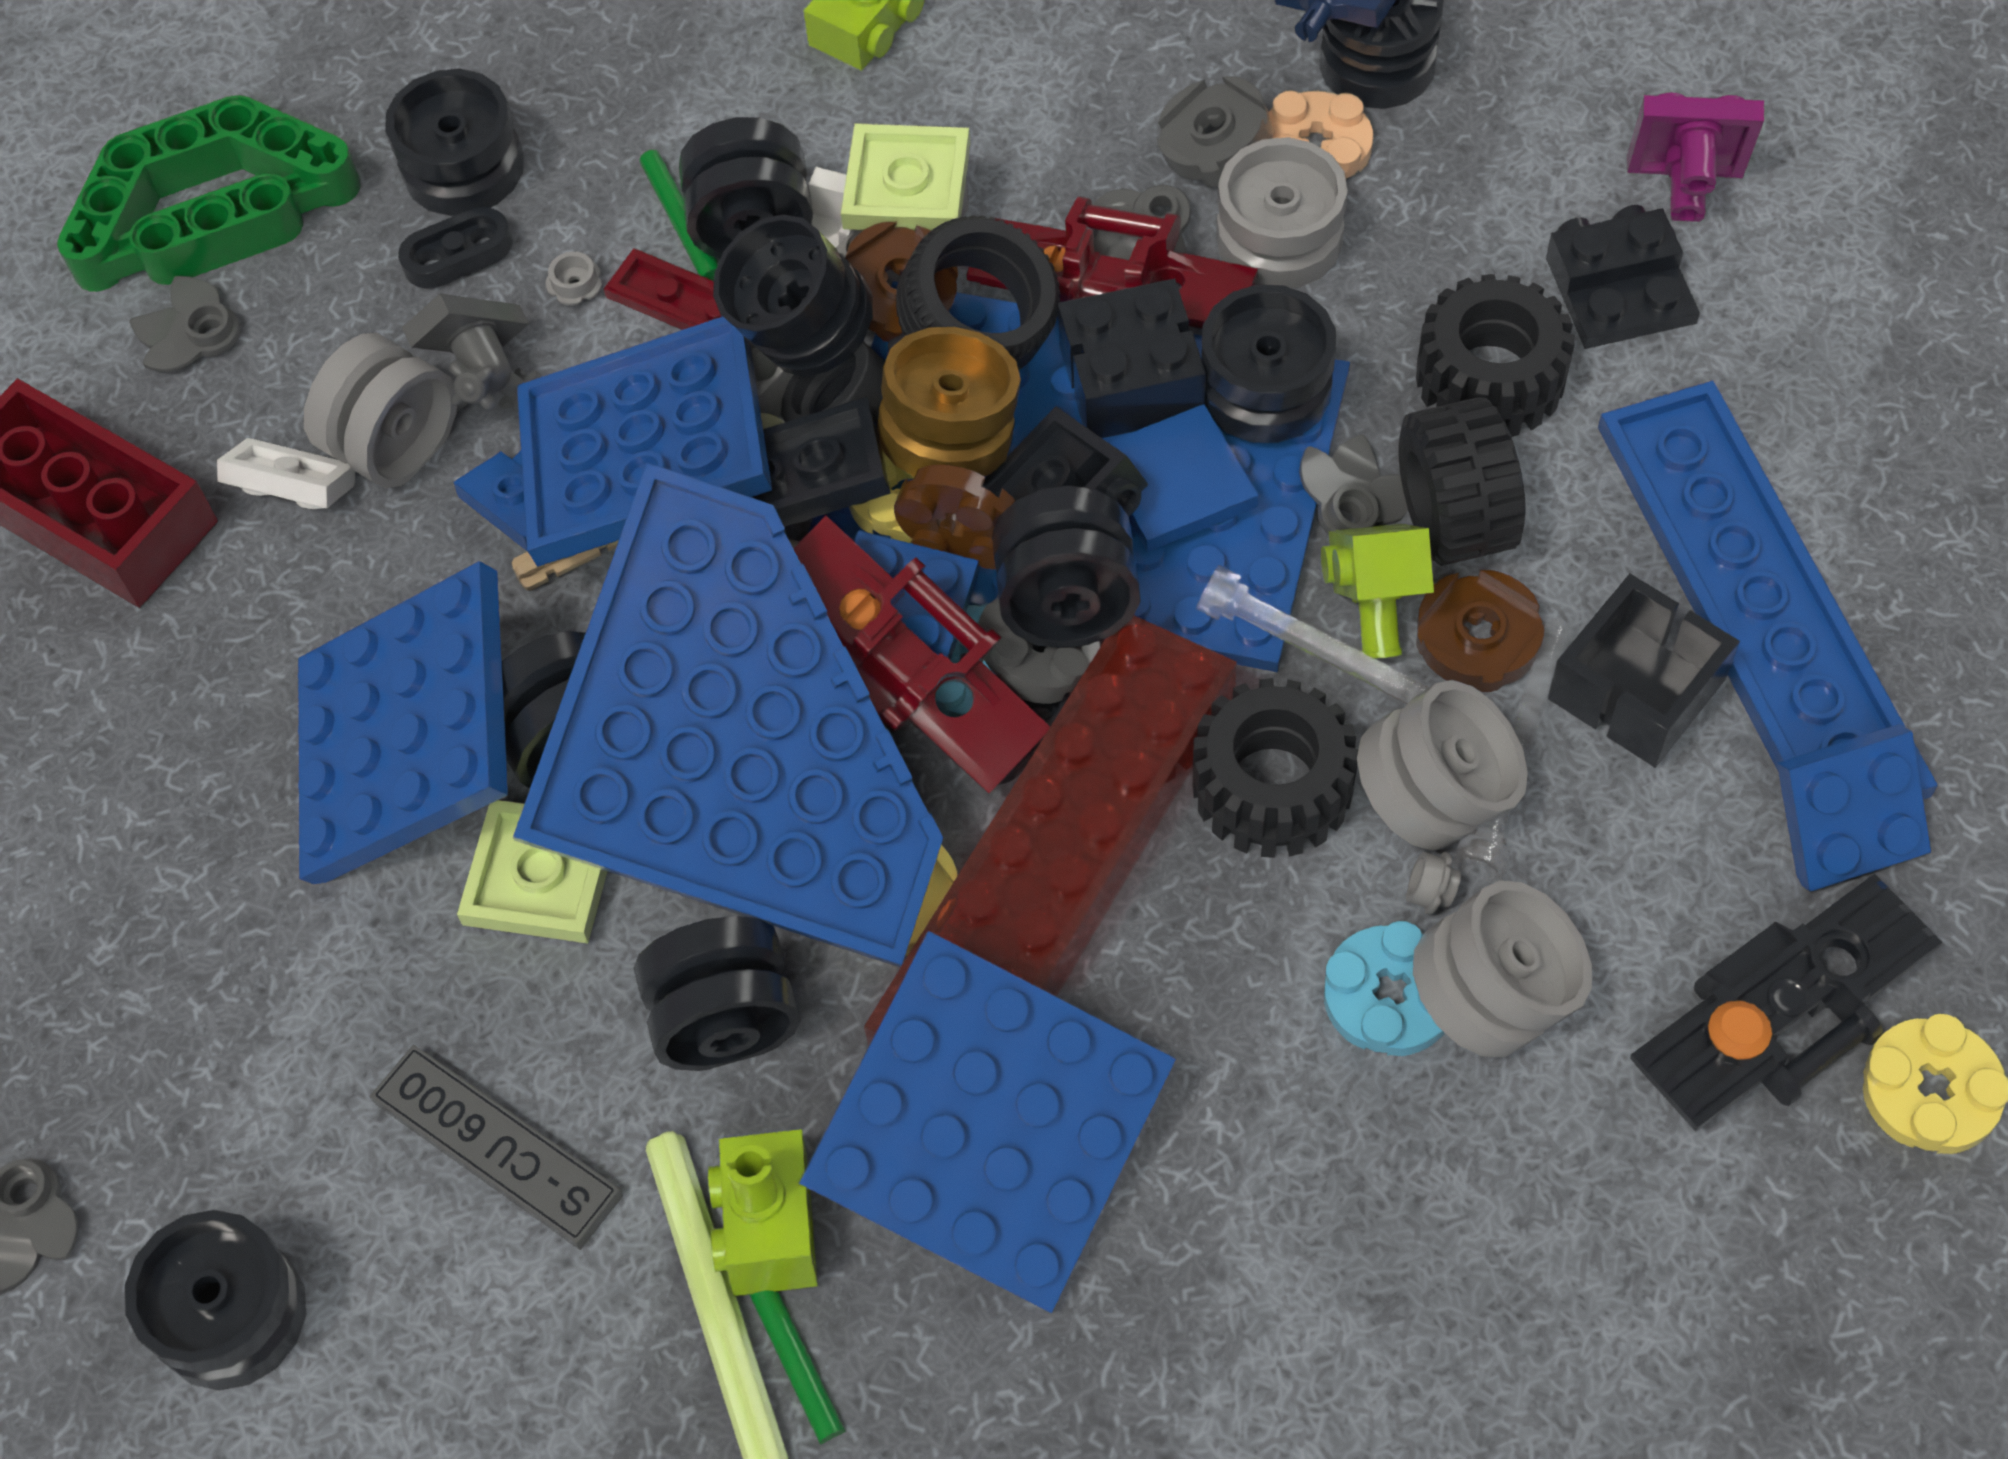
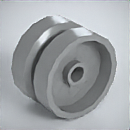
M1289 137L1263 139L1241 148L1225 164L1218 182L1219 213L1217 215L1216 235L1219 255L1223 261L1258 268V277L1254 285H1284L1290 288H1300L1322 278L1337 262L1344 236L1345 225L1343 218L1346 212L1348 190L1345 172L1335 158L1312 142Z
M379 333L360 334L342 344L325 361L312 382L304 406L305 433L312 445L345 464L348 463L351 469L383 488L402 486L409 482L441 448L450 434L457 413V406L451 403V396L455 393L453 378L421 358L413 357L412 353Z
M1454 680L1433 684L1413 697L1404 708L1393 710L1372 724L1360 738L1357 754L1361 784L1373 809L1391 831L1413 846L1432 851L1451 846L1473 833L1478 825L1491 822L1515 808L1526 791L1528 771L1524 751L1511 723L1492 700L1473 686Z
M1499 880L1482 888L1461 904L1457 912L1444 917L1428 929L1414 949L1413 976L1421 1002L1436 1025L1454 1042L1482 1057L1505 1058L1542 1035L1546 1029L1561 1022L1583 1007L1592 989V963L1583 937L1564 910L1545 893L1523 882Z

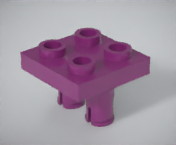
M1674 92L1662 93L1657 96L1644 95L1627 152V173L1668 175L1671 177V220L1702 221L1706 214V194L1715 189L1716 177H1744L1764 123V100H1745L1736 95H1725L1718 98L1685 97Z

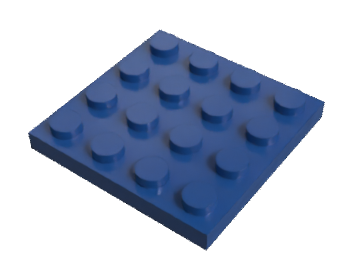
M724 317L517 385L527 551L537 567L618 541L646 463L748 497L772 490L750 340L734 328Z
M478 561L298 658L299 879L311 884L329 882L508 795L498 573L494 568Z
M928 931L813 1153L799 1184L1052 1313L1176 1059Z

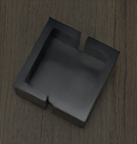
M1175 278L1058 303L1059 346L1071 387L1074 389L1075 401L1082 425L1101 438L1135 432L1202 404L1205 405L1206 372L1192 330L1189 331V320Z
M1629 573L1557 660L1547 699L1595 730L1604 721L1610 725L1606 737L1656 768L1726 680L1740 641L1690 610L1682 620L1673 651L1667 649L1664 645L1667 642L1679 603Z

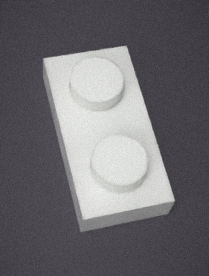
M246 438L217 460L218 482L241 487L245 493L251 495H273L293 500L299 506L307 509H327L352 489L355 484V471L350 468L348 463L345 464L336 459Z

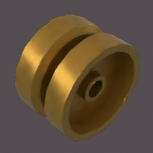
M933 327L906 335L889 350L883 366L881 386L883 399L879 407L877 427L883 452L896 467L915 477L918 469L928 465L958 466L972 470L984 477L993 473L1006 460L1012 442L1015 422L1014 411L1018 402L1021 382L1016 360L1002 344L980 332L963 328Z

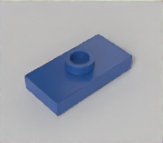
M501 451L453 483L458 498L527 551L522 467Z

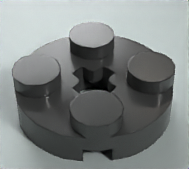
M1225 76L1222 77L1225 84H1215L1209 87L1206 86L1204 80L1193 83L1177 93L1162 110L1158 121L1161 128L1159 138L1157 137L1158 146L1168 166L1178 175L1192 180H1202L1209 187H1218L1225 164L1241 148L1263 139H1273L1274 129L1262 94L1251 82L1239 77ZM1224 124L1214 133L1205 134L1204 129L1209 125L1219 127Z
M998 596L986 605L978 621V624L986 632L994 629L1002 637L981 662L983 663V660H985L988 667L996 673V676L1022 700L1042 704L1063 701L1066 693L1077 689L1078 693H1080L1087 687L1098 665L1101 651L1099 641L1090 645L1068 648L1045 646L1046 648L1043 653L1032 650L1033 645L1031 642L1016 636L1003 622Z

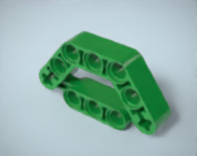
M242 95L228 96L119 134L107 141L59 234L57 246L75 282L82 289L89 292H100L110 289L121 278L145 270L150 280L158 284L170 285L176 276L193 278L287 244L301 233L303 227L302 213L322 206L335 207L349 203L357 196L361 181L345 141L339 137L252 98ZM242 169L257 175L154 212L160 198Z

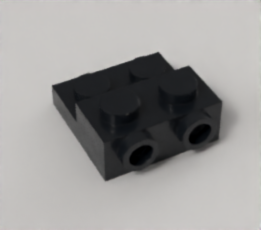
M1630 205L1618 211L1611 220L1590 224L1588 219L1577 217L1564 222L1556 232L1551 233L1546 260L1584 349L1690 326L1698 322L1699 309L1679 268L1683 251L1663 208L1646 212L1645 208L1641 205Z
M1055 406L1007 456L1006 460L984 480L982 487L991 491L998 498L1003 488L1015 501L1046 488L1076 486L1096 489L1117 500L1126 514L1130 516L1137 510L1141 502V492L1149 484L1127 455Z

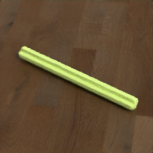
M674 1131L662 1133L660 1136L652 1138L647 1142L646 1153L742 1458L788 1459L737 1298L733 1295L727 1271L716 1272L714 1268L711 1245V1230L714 1227L686 1140L682 1135L676 1134Z

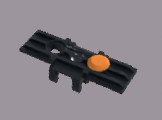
M1874 873L1806 925L1802 923L1794 930H1791L1775 921L1705 973L1694 984L1696 994L1703 1001L1633 1052L1630 1059L1695 1132L1760 1083L1782 1105L1789 1106L1801 1097L1802 1092L1800 1088L1859 1043L1871 1044L1882 1035L1883 1030L1879 1020L1865 1004L1938 949L1942 941ZM1827 947L1845 949L1854 958L1857 967L1856 971L1843 976L1831 973L1821 963L1820 951ZM1824 1008H1829L1842 1021L1785 1064L1789 1055L1776 1042V1039L1786 1028L1806 1013L1814 1017Z

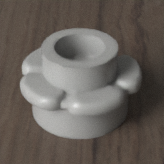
M571 251L560 254L549 265L546 278L547 291L551 296H557L559 303L567 306L579 305L585 298L588 300L593 299L602 288V280L599 278L601 275L600 268L584 253ZM575 279L579 280V281L576 282V283H571V284H570V282H571L572 280H575Z
M1422 852L1414 864L1407 888L1406 901L1424 907L1425 914H1433L1439 906L1448 908L1456 896L1461 872L1450 867L1452 864L1450 853L1443 852L1439 857Z

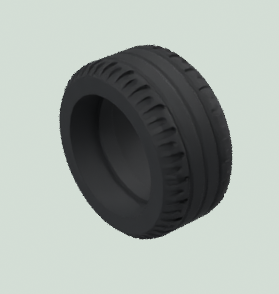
M975 215L969 218L963 216L946 221L922 238L900 276L896 292V310L903 335H909L933 327H958L980 332L1002 344L1016 360L1019 371L1034 358L1056 323L1058 303H1060V285L1057 280V273L1054 271V266L1049 262V256L1044 254V249L1037 246L1038 242L1031 240L1029 234L1022 233V229L1014 228L1011 223L1005 224L1001 219L997 221L993 217L987 219L985 216L976 217ZM966 266L977 268L993 275L1007 287L1014 297L1019 310L1020 327L1003 333H986L962 324L942 304L935 287L934 274L946 268Z

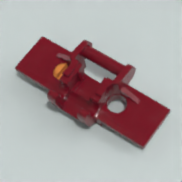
M1078 196L1065 219L1066 231L1001 219L1005 224L1011 223L1014 228L1022 229V233L1029 234L1031 240H1036L1038 242L1037 246L1042 247L1044 254L1049 256V262L1054 266V271L1057 273V280L1060 285V302L1175 278L1176 282L1182 286L1179 292L1189 320V326L1203 329V324L1214 305L1234 291L1254 286L1258 277V268L1175 252L1174 249L1178 241L1181 225L1180 216L1167 213L1164 218L1092 205L1090 198ZM1087 228L1142 239L1137 240L1129 260L1100 255V252L1094 251L1093 230ZM968 268L966 273L968 281L1008 290L993 275L977 268Z
M827 516L793 548L800 563L804 564L827 609V616L843 647L846 646L870 693L869 698L884 727L892 734L896 733L907 721L911 722L985 792L990 794L1049 732L1051 727L981 662L1002 637L994 629L986 632L923 572L926 565L917 557L892 578ZM905 591L969 650L958 663H953L942 653L939 655L934 653L902 622L903 616L893 606L905 595ZM952 681L960 682L968 687L973 698L972 707L969 712L960 717H949L939 710L936 705L935 696L939 687L945 683Z

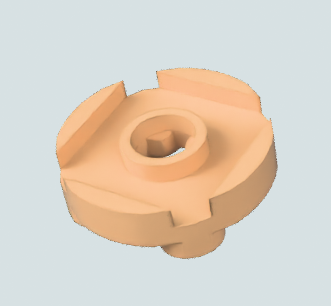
M1285 91L1274 99L1273 108L1268 112L1274 129L1273 138L1289 137L1309 142L1308 139L1302 137H1308L1310 133H1321L1323 137L1330 140H1323L1320 148L1335 158L1345 172L1346 179L1355 175L1358 170L1360 173L1369 162L1372 151L1373 130L1370 120L1363 113V103L1358 97L1352 94L1337 95L1322 91L1302 93Z

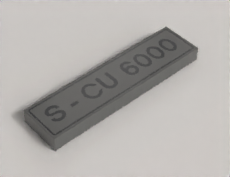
M414 1044L369 1096L378 1107L579 1250L582 1249L623 1197L620 1188Z

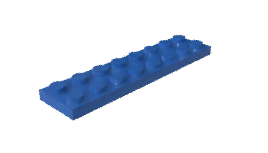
M1712 380L1602 413L1598 429L1692 609L1697 615L1740 641L1728 672V677L1777 771L1778 762L1900 724L1905 727L1714 381ZM1915 745L1924 800L1932 797L1938 784Z

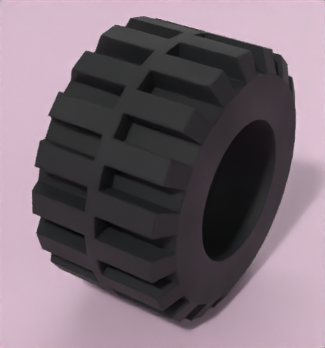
M1495 274L1482 275L1481 281L1475 283L1470 278H1466L1457 282L1456 291L1449 288L1442 291L1438 295L1437 304H1430L1425 313L1416 366L1417 387H1422L1421 399L1426 407L1437 403L1436 407L1477 397H1485L1504 420L1511 437L1520 434L1523 422H1525L1530 430L1540 426L1544 413L1551 417L1558 407L1559 398L1563 397L1574 350L1575 335L1571 334L1573 323L1569 314H1560L1562 303L1555 296L1545 298L1543 296L1544 288L1533 282L1531 285L1525 286L1520 284V277L1508 275L1507 281L1496 280ZM1483 346L1500 347L1514 353L1520 359L1508 363H1494L1476 357L1469 350Z
M1477 397L1405 415L1401 425L1398 446L1401 482L1413 526L1429 528L1432 560L1437 565L1444 566L1516 549V546L1522 540L1525 524V491L1520 463L1512 437L1496 408L1487 398Z
M1273 678L1259 679V688L1250 690L1246 683L1233 688L1232 700L1221 695L1212 703L1211 716L1203 714L1198 724V737H1194L1193 797L1194 799L1198 798V813L1203 822L1213 817L1212 833L1221 841L1231 832L1235 835L1234 849L1247 854L1250 844L1254 843L1262 845L1261 857L1275 858L1276 846L1286 845L1289 857L1303 854L1305 839L1309 838L1316 848L1327 841L1328 827L1337 832L1342 825L1346 809L1350 810L1353 798L1358 749L1355 748L1356 734L1353 725H1344L1345 712L1337 703L1329 707L1325 706V693L1315 687L1309 694L1302 692L1301 682L1287 679L1286 687L1274 686ZM1277 749L1297 756L1308 766L1310 771L1294 782L1268 784L1250 777L1242 770L1239 763L1254 752Z

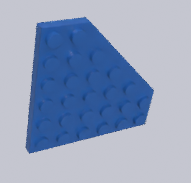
M646 463L513 835L514 841L745 917L759 918L775 927L900 968L904 961L943 836L912 782L913 777L889 730L885 729L869 698L870 693L846 646L843 647L827 616V609L804 564L800 563L774 506Z

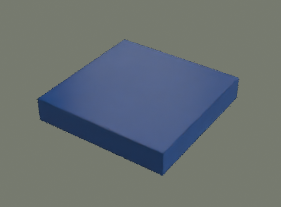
M1204 404L1108 442L1127 455L1149 484L1141 492V502L1137 510L1129 516V521L1147 552L1258 507V492Z

